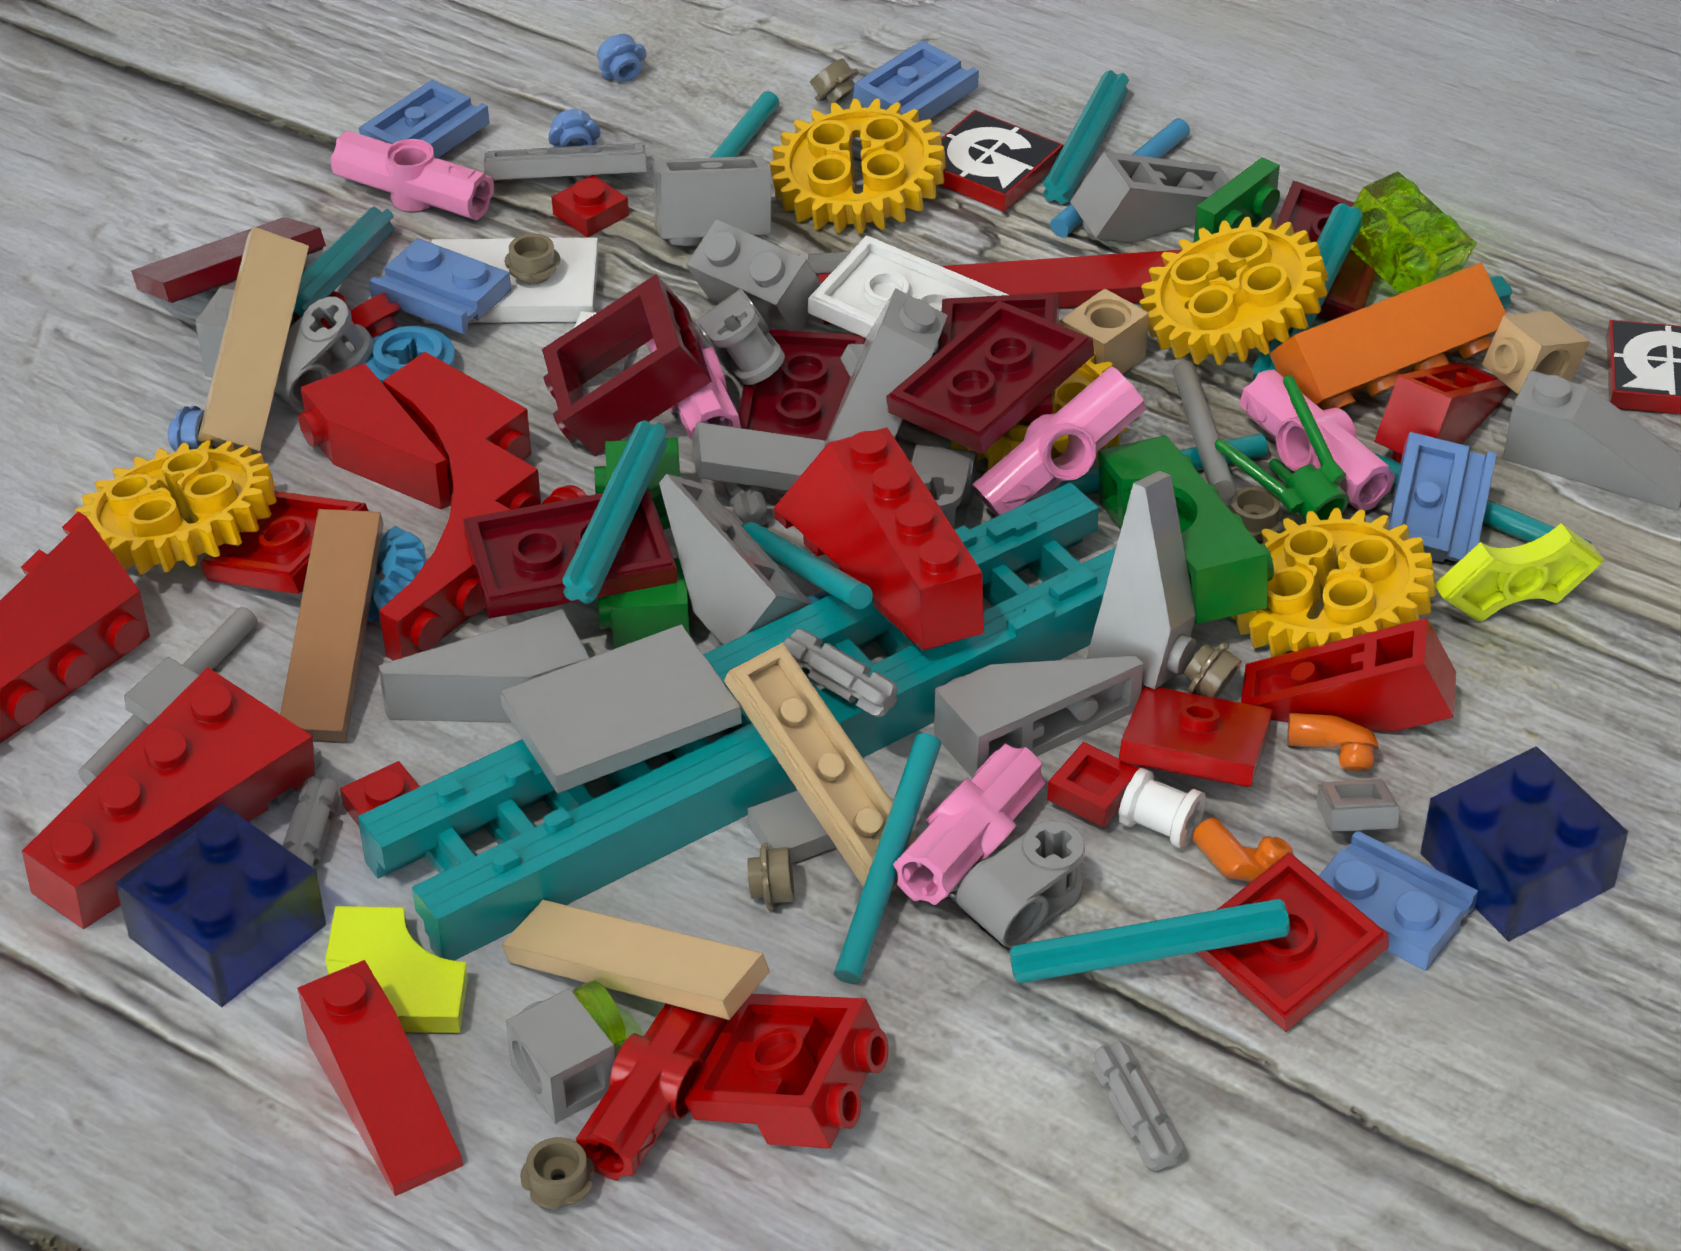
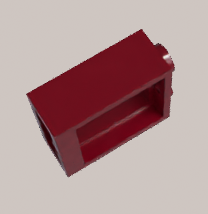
M657 274L542 349L548 370L543 379L547 389L556 400L558 410L553 413L555 422L569 441L574 442L579 439L594 456L605 450V441H620L633 432L637 423L643 420L648 422L712 382L689 310ZM654 338L657 350L586 395L584 383Z

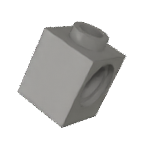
M569 988L545 1001L530 1004L519 1014L506 1020L511 1066L555 1124L604 1097L609 1089L610 1074L615 1061L614 1044Z

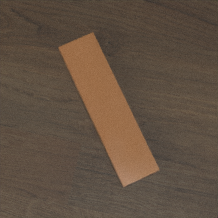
M318 509L280 715L312 735L313 741L346 742L384 526L381 512Z

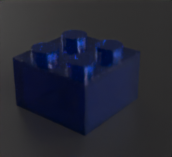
M1535 746L1430 798L1420 854L1436 870L1478 890L1475 909L1510 942L1615 887L1629 831L1542 750Z
M220 804L115 882L129 938L220 1007L225 1006L326 926L316 869L224 804Z

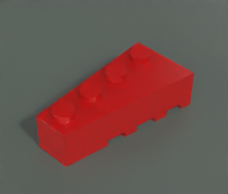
M207 667L22 850L31 893L73 923L85 929L159 881L158 873L185 856L192 860L212 847V838L240 820H243L246 824L269 810L268 802L291 787L295 791L300 790L306 779L315 776L313 736Z

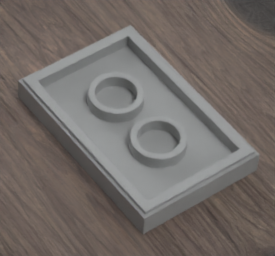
M682 624L500 691L503 710L557 794L741 724V706Z

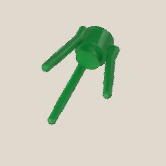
M1287 375L1283 378V384L1321 467L1317 469L1314 465L1309 464L1292 473L1278 459H1271L1269 467L1285 484L1284 486L1224 439H1217L1215 448L1277 497L1291 514L1298 512L1306 522L1307 513L1313 511L1320 520H1328L1334 508H1339L1342 514L1349 503V496L1339 486L1345 479L1346 473L1333 459L1295 378Z

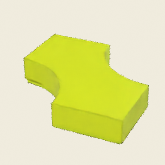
M1560 523L1546 535L1516 547L1496 548L1480 542L1435 583V588L1444 600L1476 621L1483 622L1498 610L1523 600L1545 599L1554 603L1560 602L1598 568L1604 559L1592 544Z
M335 906L325 958L328 975L365 960L393 1006L404 1032L461 1033L468 984L466 962L438 957L419 946L408 932L405 907Z

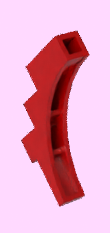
M427 352L422 353L384 379L383 384L446 459L452 502L449 520L434 553L412 582L379 610L385 654L392 661L434 648L442 638L471 616L477 615L484 609V600L465 537L463 519L541 504L538 469L524 461V459L532 454L527 408Z

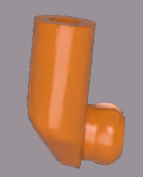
M1289 713L1287 729L1288 746L1340 749L1339 765L1347 771L1365 772L1374 766L1375 758L1373 753L1379 747L1373 731L1338 716Z
M1215 817L1201 822L1192 834L1193 842L1220 873L1228 879L1252 882L1288 852L1293 854L1291 846L1279 837L1271 838L1266 836L1262 838L1257 849L1242 846L1222 822Z

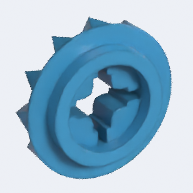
M404 326L385 331L373 338L374 347L370 357L365 362L383 384L384 379L405 366L409 360L413 359L415 354L418 357L422 353L427 352L454 367L455 350L451 340L435 329L422 326Z
M397 526L389 529L386 534L382 533L367 618L369 622L380 620L379 610L410 584L425 564L426 555L422 541L413 533L406 532ZM382 570V573L385 575L383 581L378 576Z

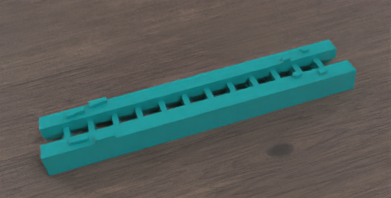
M1070 482L972 529L967 528L965 525L955 529L959 538L982 571L983 597L993 606L983 611V634L922 650L874 607V597H872L871 603L866 608L855 609L833 595H829L703 655L725 684L724 679L728 671L781 644L786 638H790L796 629H805L823 640L821 647H823L824 643H829L871 668L870 676L873 672H878L892 680L898 687L896 694L897 702L883 717H874L856 706L857 698L855 702H849L827 688L819 690L809 679L859 754L864 758L934 723L935 689L947 684L954 678L968 675L990 664L1061 660L1089 646L1116 547L1082 564L1066 550L1082 542L1083 537L1097 531L1099 507ZM1028 568L1042 583L1030 588L1016 573ZM874 641L890 655L875 664L859 649ZM741 707V724L728 728L727 730L730 734L711 743L702 738L665 752L663 754L670 762L653 771L644 761L607 774L603 777L614 790L595 799L582 784L557 794L523 739L357 817L365 863L377 879L425 856L439 872V874L412 887L416 912L424 921L425 933L429 937L431 950L438 957L455 961L513 932L542 900L568 905L747 816V808L797 791V788ZM544 800L553 812L545 815L544 823L535 827L521 810ZM486 828L498 845L475 856L462 839Z

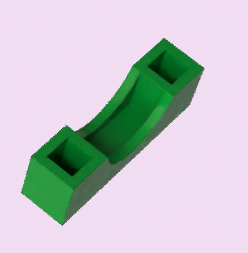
M1166 435L1098 451L1099 502L1120 529L1122 528L1133 483L1157 471L1171 475L1196 613L1194 622L1196 625L1267 608L1268 581H1271L1274 576L1273 560L1266 545L1257 542L1245 528L1240 515L1237 513L1233 514L1219 497L1215 486L1211 483L1208 484L1196 471L1188 455H1183Z
M678 437L666 438L668 444L648 485L663 530L671 526L659 483L666 474L680 477ZM628 440L605 441L606 466L594 467L596 494L604 493ZM674 558L677 570V583L598 598L600 629L612 628L614 649L681 624L689 634L687 585L680 559Z

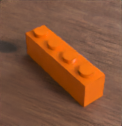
M1481 262L1295 334L1270 352L1269 355L1277 372L1283 377L1287 375L1293 376L1300 391L1322 410L1330 408L1343 410L1356 402L1353 396L1356 393L1367 389L1370 397L1373 398L1392 390L1398 375L1449 364L1447 357L1459 352L1463 360L1466 361L1488 351L1493 340L1492 337L1495 335L1503 315L1507 314Z

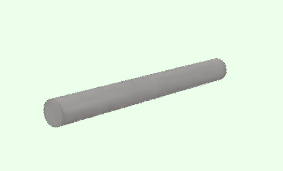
M1180 361L1174 366L1173 375L1207 482L1215 486L1222 501H1227L1234 496L1236 488L1225 456L1215 448V442L1219 437L1196 367L1190 361Z
M239 607L183 665L198 675L207 667L214 670L257 626L258 621L254 613L245 607ZM132 715L79 769L80 779L88 786L149 724Z

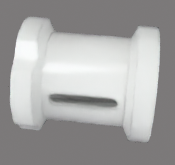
M1140 768L1128 784L1121 800L1119 823L1127 827H1133L1136 823L1169 836L1171 845L1184 849L1192 840V834L1200 824L1205 808L1206 795L1204 792L1196 789L1186 793L1154 780L1152 771Z

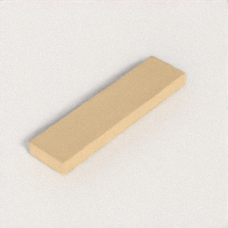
M254 226L249 232L197 438L198 441L205 442L206 440H211L212 445L216 447L227 441H232L235 450L247 445L250 446L252 455L260 452L306 261L308 245Z
M782 642L728 671L724 682L864 887L893 802ZM913 831L911 832L906 849L917 838ZM897 874V876H896V879H895V882H894V885H893L892 890H894V889H896L897 887H899V886L897 885V882H898V874Z
M542 900L502 943L509 963L728 1020L732 1018L770 972L764 954L761 952L547 900Z

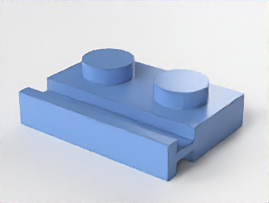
M921 40L854 83L853 99H858L865 108H868L875 99H880L881 109L885 110L892 104L899 102L902 115L916 109L919 113V121L927 120L978 88L979 70L974 67L968 71L961 68V60Z
M431 80L360 126L359 132L361 135L390 144L404 139L423 140L433 147L434 157L439 158L490 123L488 106L481 103L476 107L471 104L470 97Z
M419 238L413 241L384 267L385 275L381 278L373 277L369 280L371 298L381 293H386L390 302H398L402 311L461 334L469 330L468 322L470 320H480L511 291L510 272Z
M1409 432L1403 450L1389 515L1390 530L1405 524L1408 526L1410 539L1417 537L1423 539L1424 553H1431L1432 560L1442 563L1445 559L1459 562L1479 544L1497 453L1487 451L1486 455L1470 452V446Z
M1358 830L1352 835L1349 846L1345 850L1341 848L1319 875V877L1388 933L1389 948L1386 951L1424 971L1430 967L1459 930L1461 921L1466 914L1470 915L1473 912L1478 895V890Z

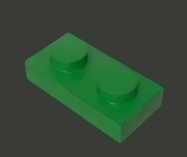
M1261 157L1197 205L1193 243L1200 240L1199 229L1205 228L1211 234L1219 232L1220 224L1225 220L1229 223L1231 229L1239 228L1245 217H1250L1252 227L1262 219L1270 217L1276 210L1280 200V191L1277 189L1280 165Z

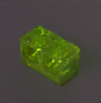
M1399 171L1364 186L1352 206L1359 208L1363 216L1361 218L1362 226L1351 249L1399 294L1462 270L1477 244L1475 240L1460 228L1455 219L1446 215L1420 191L1414 182L1404 177Z

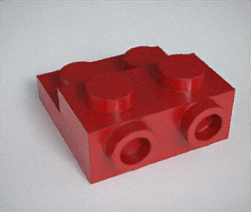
M751 994L732 1018L727 1020L703 1067H701L685 1096L684 1102L694 1120L757 1124L767 1144L831 1149L840 1129H851L858 1122L861 1113V1096L859 1091L869 1073H880L885 1068L889 1053L888 1040L885 1033L881 1030L866 998Z

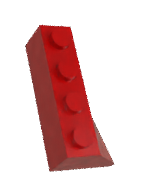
M888 427L874 431H862L852 437L829 442L773 508L774 518L786 529L794 526L803 534L804 545L816 556L819 557L826 554L839 566V570L868 585L873 593L874 607L922 650L983 634L982 571Z
M79 511L62 526L67 536L49 554L40 549L21 566L26 576L0 600V744L24 726L36 720L41 714L76 689L85 685L90 679L121 657L133 651L150 637L140 590L87 516Z

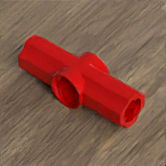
M665 1003L644 1036L634 1033L626 1039L612 1066L608 1091L576 1137V1142L584 1149L586 1157L591 1158L596 1173L616 1181L622 1176H634L670 1118L672 1117L680 1121L689 1113L684 1098L701 1067H703L728 1019Z

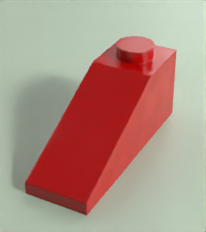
M1462 361L1398 375L1374 442L1391 449L1390 457L1399 463L1402 460L1409 432L1462 445L1510 393L1511 388L1495 375Z
M366 363L300 387L304 412L299 413L298 421L303 436L311 447L318 445L333 465L440 510L451 506L446 459Z
M1428 618L1326 643L1324 646H1314L1245 664L1241 703L1273 709L1271 720L1288 722L1289 713L1331 715L1341 717L1369 730L1395 732L1454 718L1456 670Z
M362 960L297 987L308 1043L394 1196L462 1167V1156L397 1014L366 961Z

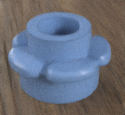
M618 34L608 38L597 51L599 69L602 71V76L607 80L615 78L619 82L634 79L642 70L641 61L647 56L644 46L636 44L633 37L628 34Z
M569 109L559 113L552 120L548 140L551 145H554L553 147L597 145L596 139L600 137L601 132L599 125L591 119L588 113L579 109Z
M184 406L177 412L176 417L171 420L168 428V439L171 448L175 452L185 442H187L190 450L197 449L203 443L198 441L197 438L204 410L197 406Z

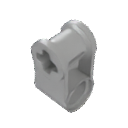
M741 288L694 321L722 363H727L740 382L745 385H753L770 377L779 369L785 359L784 351L769 333L771 330Z
M325 297L317 300L289 328L275 392L297 411H304L300 387L365 363L372 353L374 347L372 336L366 328L353 323L351 310L343 300L337 297ZM321 318H325L332 327L330 330L323 326L320 322ZM344 339L349 341L353 345L354 351L351 352L342 341Z
M916 445L912 466L954 530L963 526L967 507L971 505L974 494L972 484L976 480L977 452Z
M1057 820L1042 821L1032 826L1017 840L993 857L979 862L969 871L957 890V905L1009 949L1015 945L1024 944L1039 928L1065 909L1073 906L1080 899L1083 880L1077 866L1082 862L1085 853L1083 835L1076 827L1067 822Z

